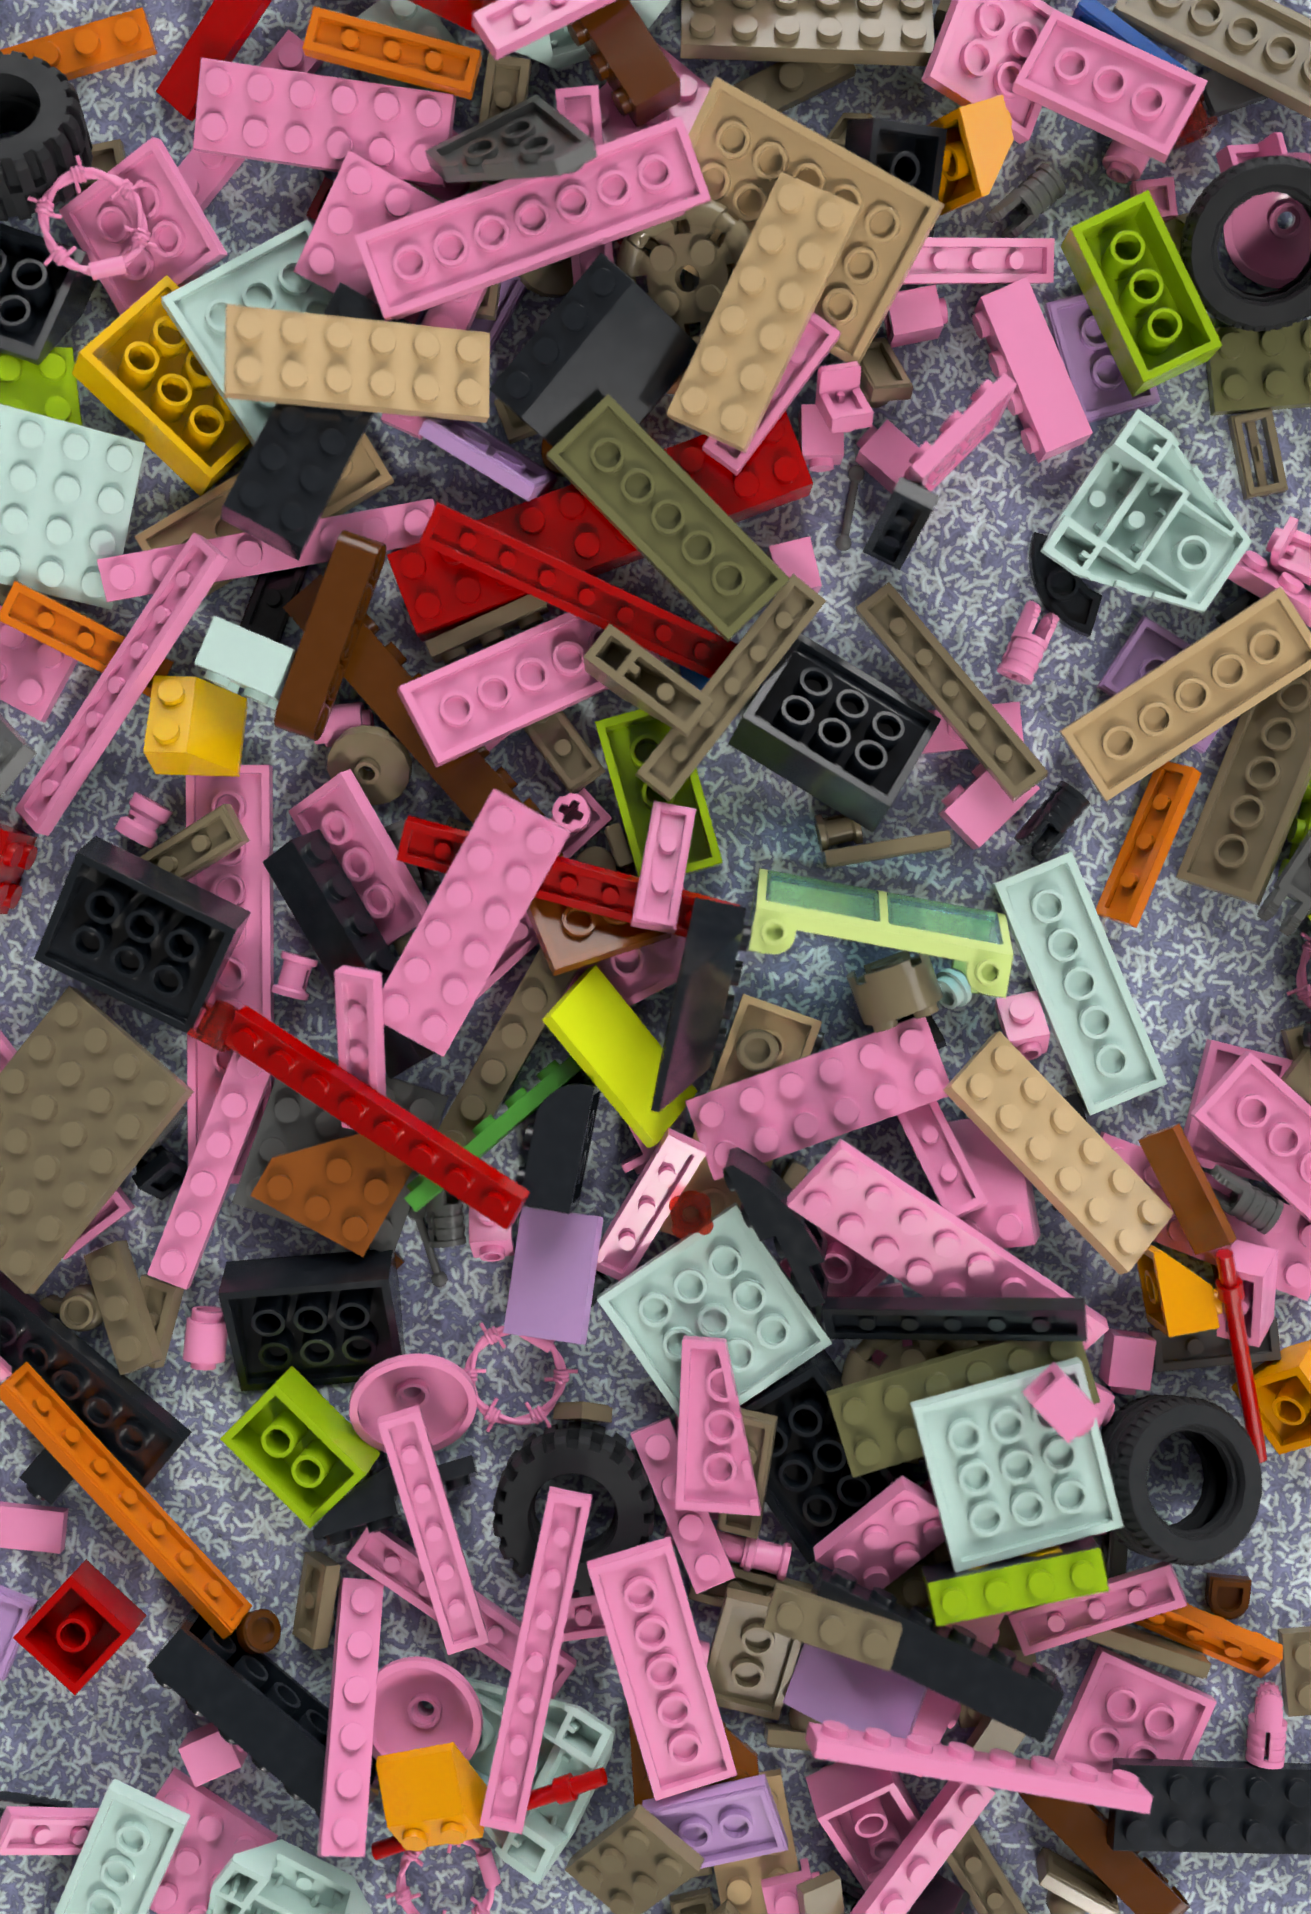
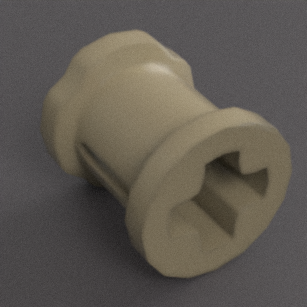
M821 814L814 816V824L821 852L828 850L831 845L854 841L855 844L863 843L861 825L845 815L839 814L825 818Z

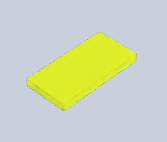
M596 965L587 968L542 1019L647 1148L656 1146L668 1127L672 1126L687 1106L685 1100L693 1098L698 1092L691 1084L660 1112L651 1111L663 1047Z

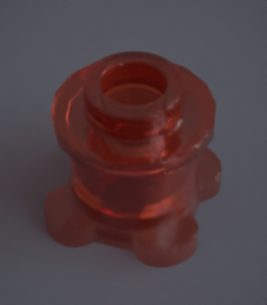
M1203 93L1177 139L1173 150L1207 137L1211 134L1212 128L1218 125L1217 116L1208 118L1202 104L1205 99Z
M216 999L214 1004L205 1003L203 1008L206 1011L198 1027L196 1026L195 1029L190 1028L187 1034L224 1053L226 1050L230 1051L231 1048L224 1043L239 1009L220 999Z
M687 1190L682 1192L680 1196L677 1195L671 1198L669 1209L672 1222L674 1223L672 1225V1232L676 1237L684 1238L687 1234L697 1232L707 1235L713 1230L714 1224L711 1220L712 1207L707 1194ZM694 1206L698 1209L699 1214L695 1218H687L683 1214L684 1209Z

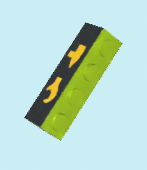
M1092 1536L956 1573L951 1561L921 1567L929 1607L936 1626L1109 1591L1101 1549Z

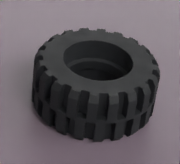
M0 51V134L20 132L12 137L0 139V221H8L9 217H18L20 220L32 218L31 214L37 213L35 211L37 203L28 201V196L37 199L42 198L58 177L69 171L71 166L77 165L75 158L77 155L80 156L83 167H91L93 160L91 150L93 147L78 94L74 86L68 82L67 77L57 68L51 67L49 63L36 56L28 59V56L22 52L12 51L11 55L2 54ZM74 182L57 191L53 200L54 205L60 201L66 203L73 197L75 193Z
M569 1422L568 1428L559 1429L558 1425L554 1424L549 1429L545 1427L544 1434L537 1437L536 1434H532L524 1440L522 1448L520 1450L515 1449L508 1459L494 1497L492 1510L495 1512L493 1520L494 1535L501 1539L499 1550L504 1559L512 1558L514 1560L512 1570L520 1578H523L527 1573L532 1575L542 1527L535 1512V1500L540 1488L551 1479L566 1474H580L595 1479L611 1494L614 1502V1516L610 1526L602 1534L593 1539L583 1541L573 1589H579L580 1597L593 1595L594 1588L589 1575L587 1561L649 1543V1536L653 1534L654 1493L637 1450L633 1449L630 1451L626 1447V1439L618 1433L611 1437L605 1434V1427L593 1424L592 1430L581 1428V1422Z

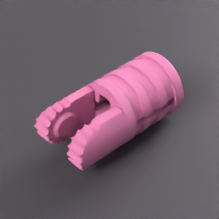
M1031 600L1025 604L1011 635V641L1008 643L1006 652L1001 659L1002 662L999 663L997 672L1002 676L1025 685L1032 684L1034 674L1037 672L1038 665L1044 656L1043 653L1046 652L1060 619L1054 613H1047L1041 619L1035 633L1032 634L1038 620L1037 618L1040 616L1041 607Z
M1264 1681L1263 1684L1260 1683V1687H1257L1254 1712L1248 1715L1249 1725L1247 1727L1248 1737L1246 1739L1245 1759L1249 1763L1261 1768L1280 1769L1284 1767L1285 1762L1284 1755L1288 1723L1283 1718V1699H1281L1282 1695H1280L1281 1690H1279V1686L1275 1685V1682ZM1266 1732H1267V1733H1268V1734H1267V1746H1266V1749H1265V1740H1266Z

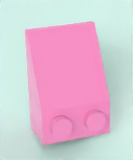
M970 1118L947 1121L988 1202V1205L959 1219L1003 1249L1035 1245L1041 1233L1032 1183Z
M836 1762L823 1767L821 1770L805 1778L817 1820L864 1891H866L921 1816L899 1772Z

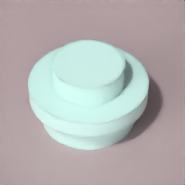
M945 968L936 975L943 993V998L938 1001L942 1006L954 1009L956 1007H964L970 1002L972 997L971 986L964 974L950 968Z

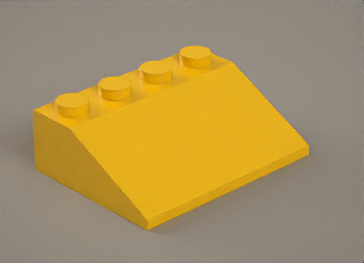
M166 275L79 351L72 375L141 441L145 442L199 496H202L253 445L162 306L161 298L180 288Z

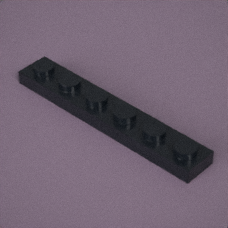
M827 1297L826 1303L822 1304V1313L829 1339L1087 1342L1085 1298Z

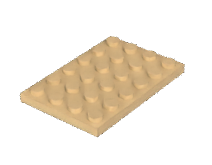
M715 77L688 134L712 200L728 207L727 213L736 221L741 219L751 233L780 172L860 206V215L813 311L841 332L839 340L829 353L845 362L857 361L860 365L940 215L944 204L722 79ZM677 220L679 234L690 233L688 220ZM717 228L710 239L720 247L726 235ZM651 236L644 247L652 251L660 243ZM737 263L731 264L732 273H733V271H734V269H735ZM687 265L683 268L699 278V273L693 266Z

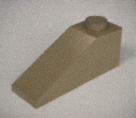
M611 624L607 626L583 657L585 672L620 698L685 736L689 735L714 702Z

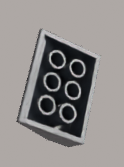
M0 223V352L40 365L82 316L97 280L93 281L92 276L68 269L63 265L58 266L53 260L45 266L43 262L50 256V252L46 247L44 237ZM56 242L58 246H63V249H66L67 252L72 248ZM76 249L70 255V258L80 265L88 266V263H90L85 251Z
M600 253L490 387V391L500 402L554 448L607 394L640 425L686 371L698 344L629 276L604 254Z
M800 634L774 667L753 699L728 744L873 832L892 806L941 719L805 635Z
M95 836L78 850L34 960L187 1034H191L238 943L251 912Z
M695 897L666 1028L651 1111L660 1112L711 1067L714 1051L720 1053L723 1051L727 1028L720 1027L722 1019L730 1020L735 995L728 994L730 985H739L743 961L736 960L738 950L747 952L752 926L744 925L745 907Z
M367 1250L363 1257L350 1251L226 1262L218 1295L241 1392L269 1389L291 1366L312 1386L354 1383L374 1365L395 1356L405 1355L399 1278L393 1250L382 1252Z
M825 1349L740 1405V1408L778 1416L765 1502L808 1564L815 1562L813 1547L898 1478L904 1476L918 1485L904 1463L852 1477L826 1391L843 1386L841 1381L842 1374Z

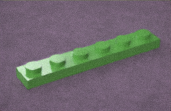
M572 1056L567 1058L562 1064L553 1060L536 1075L541 1082L529 1092L524 1087L515 1092L504 1102L509 1109L497 1119L490 1114L472 1130L476 1137L463 1148L481 1158L534 1113L548 1095L565 1086L583 1069ZM419 1174L406 1186L411 1193L404 1199L415 1212H418L444 1189L422 1174Z

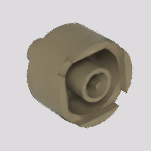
M909 951L898 952L864 965L866 974L858 978L855 971L850 972L846 976L863 1024L872 1025L875 1033L897 1026V1019L913 1014L915 1019H919L939 1011L937 1002L943 998V993L930 957L926 954L919 953V956L911 957Z

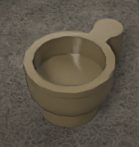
M90 1284L78 1285L72 1288L63 1298L51 1294L39 1302L50 1313L60 1314L63 1324L78 1332L90 1331L104 1322L93 1286Z

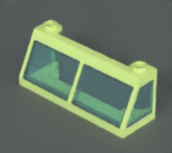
M759 868L748 925L752 926L747 951L761 954L783 953L793 944L796 930L953 959L951 968L959 970L966 976L971 986V993L1006 998L1014 957L1006 914Z

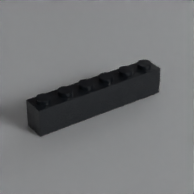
M320 829L290 840L262 863L334 985V971L345 965L382 972L383 989L397 964V960ZM384 1024L385 1072L390 1079L435 1054L434 1051Z
M823 1567L821 1568L810 1592L811 1594L902 1624V1633L891 1665V1671L1043 1743L1064 1697L1059 1680L1056 1679L1057 1675L1051 1669L1036 1662H1033L1031 1666L1016 1660L1017 1656L1015 1653L1002 1645L993 1643L992 1647L982 1644L976 1641L977 1637L975 1634L962 1626L955 1624L952 1628L945 1625L936 1626L933 1615L928 1610L919 1606H913L911 1610L896 1603L897 1598L882 1588L873 1587L871 1591L856 1584L857 1579L844 1570L834 1568L833 1572Z

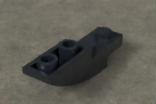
M739 1147L731 1149L726 1166L723 1168V1175L731 1192L736 1191L742 1203L740 1206L741 1214L746 1226L754 1228L760 1241L773 1237L779 1257L781 1259L786 1258L792 1269L790 1276L795 1291L799 1295L804 1294L810 1308L826 1303L829 1281L820 1263L825 1262L828 1241L821 1228L787 1206V1196L793 1189L772 1169Z
M472 1455L438 1465L443 1486H446L447 1492L470 1486V1478L478 1476L476 1463ZM391 1466L364 1480L341 1498L312 1530L314 1539L318 1541L326 1540L327 1546H333L352 1540L351 1532L368 1527V1532L371 1534L393 1527L392 1519L402 1517L398 1502L400 1496Z

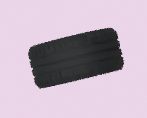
M1258 157L1232 166L1219 174L1217 178H1214L1205 187L1191 207L1189 215H1187L1181 237V259L1205 310L1219 321L1234 328L1247 331L1253 330L1254 332L1271 331L1272 329L1279 330L1283 327L1292 326L1295 322L1299 323L1304 318L1311 316V253L1308 262L1294 280L1279 290L1254 294L1239 291L1229 284L1220 269L1217 250L1223 225L1237 207L1253 196L1270 192L1287 194L1303 205L1311 219V163L1294 157Z
M1154 1394L1139 1397L1115 1411L1108 1424L1102 1427L1100 1434L1124 1526L1110 1530L1113 1537L1137 1554L1182 1566L1206 1565L1208 1562H1216L1218 1559L1220 1560L1225 1557L1226 1554L1233 1552L1234 1548H1237L1250 1532L1258 1515L1262 1497V1473L1258 1454L1250 1436L1247 1435V1431L1240 1425V1422L1231 1413L1226 1412L1224 1408L1213 1402L1176 1395ZM1180 1432L1192 1442L1201 1459L1204 1480L1201 1497L1193 1511L1178 1523L1169 1525L1158 1516L1149 1499L1146 1477L1150 1458L1159 1443L1171 1434Z

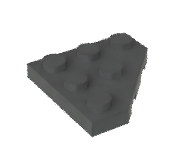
M538 95L425 151L430 167L447 183L556 177L577 172L584 166V163L598 157L594 141Z

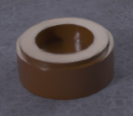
M267 1609L248 1612L237 1626L236 1635L238 1643L249 1654H261L271 1651L277 1645L281 1636V1625L277 1616Z

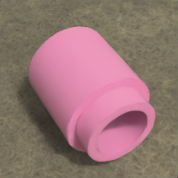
M1112 140L1102 160V164L1110 179L1126 184L1129 181L1140 179L1150 157Z
M362 702L333 705L325 730L320 739L314 741L315 744H325L329 748L349 728L361 725L375 726L372 710H365Z
M193 1307L191 1316L186 1319L183 1360L191 1362L190 1367L192 1369L214 1370L216 1369V1364L225 1361L228 1334L221 1307Z

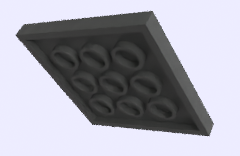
M320 1053L339 1066L338 1058ZM386 1075V1097L437 1130L449 1096L397 1078L390 1079ZM276 1078L232 1204L309 1228L250 1196L273 1156L311 1147L315 1144L347 1135L350 1136L358 1132L342 1127L340 1120ZM413 1169L369 1248L380 1252L393 1250L394 1255L410 1209L409 1203L404 1199L411 1193L406 1186L420 1174Z

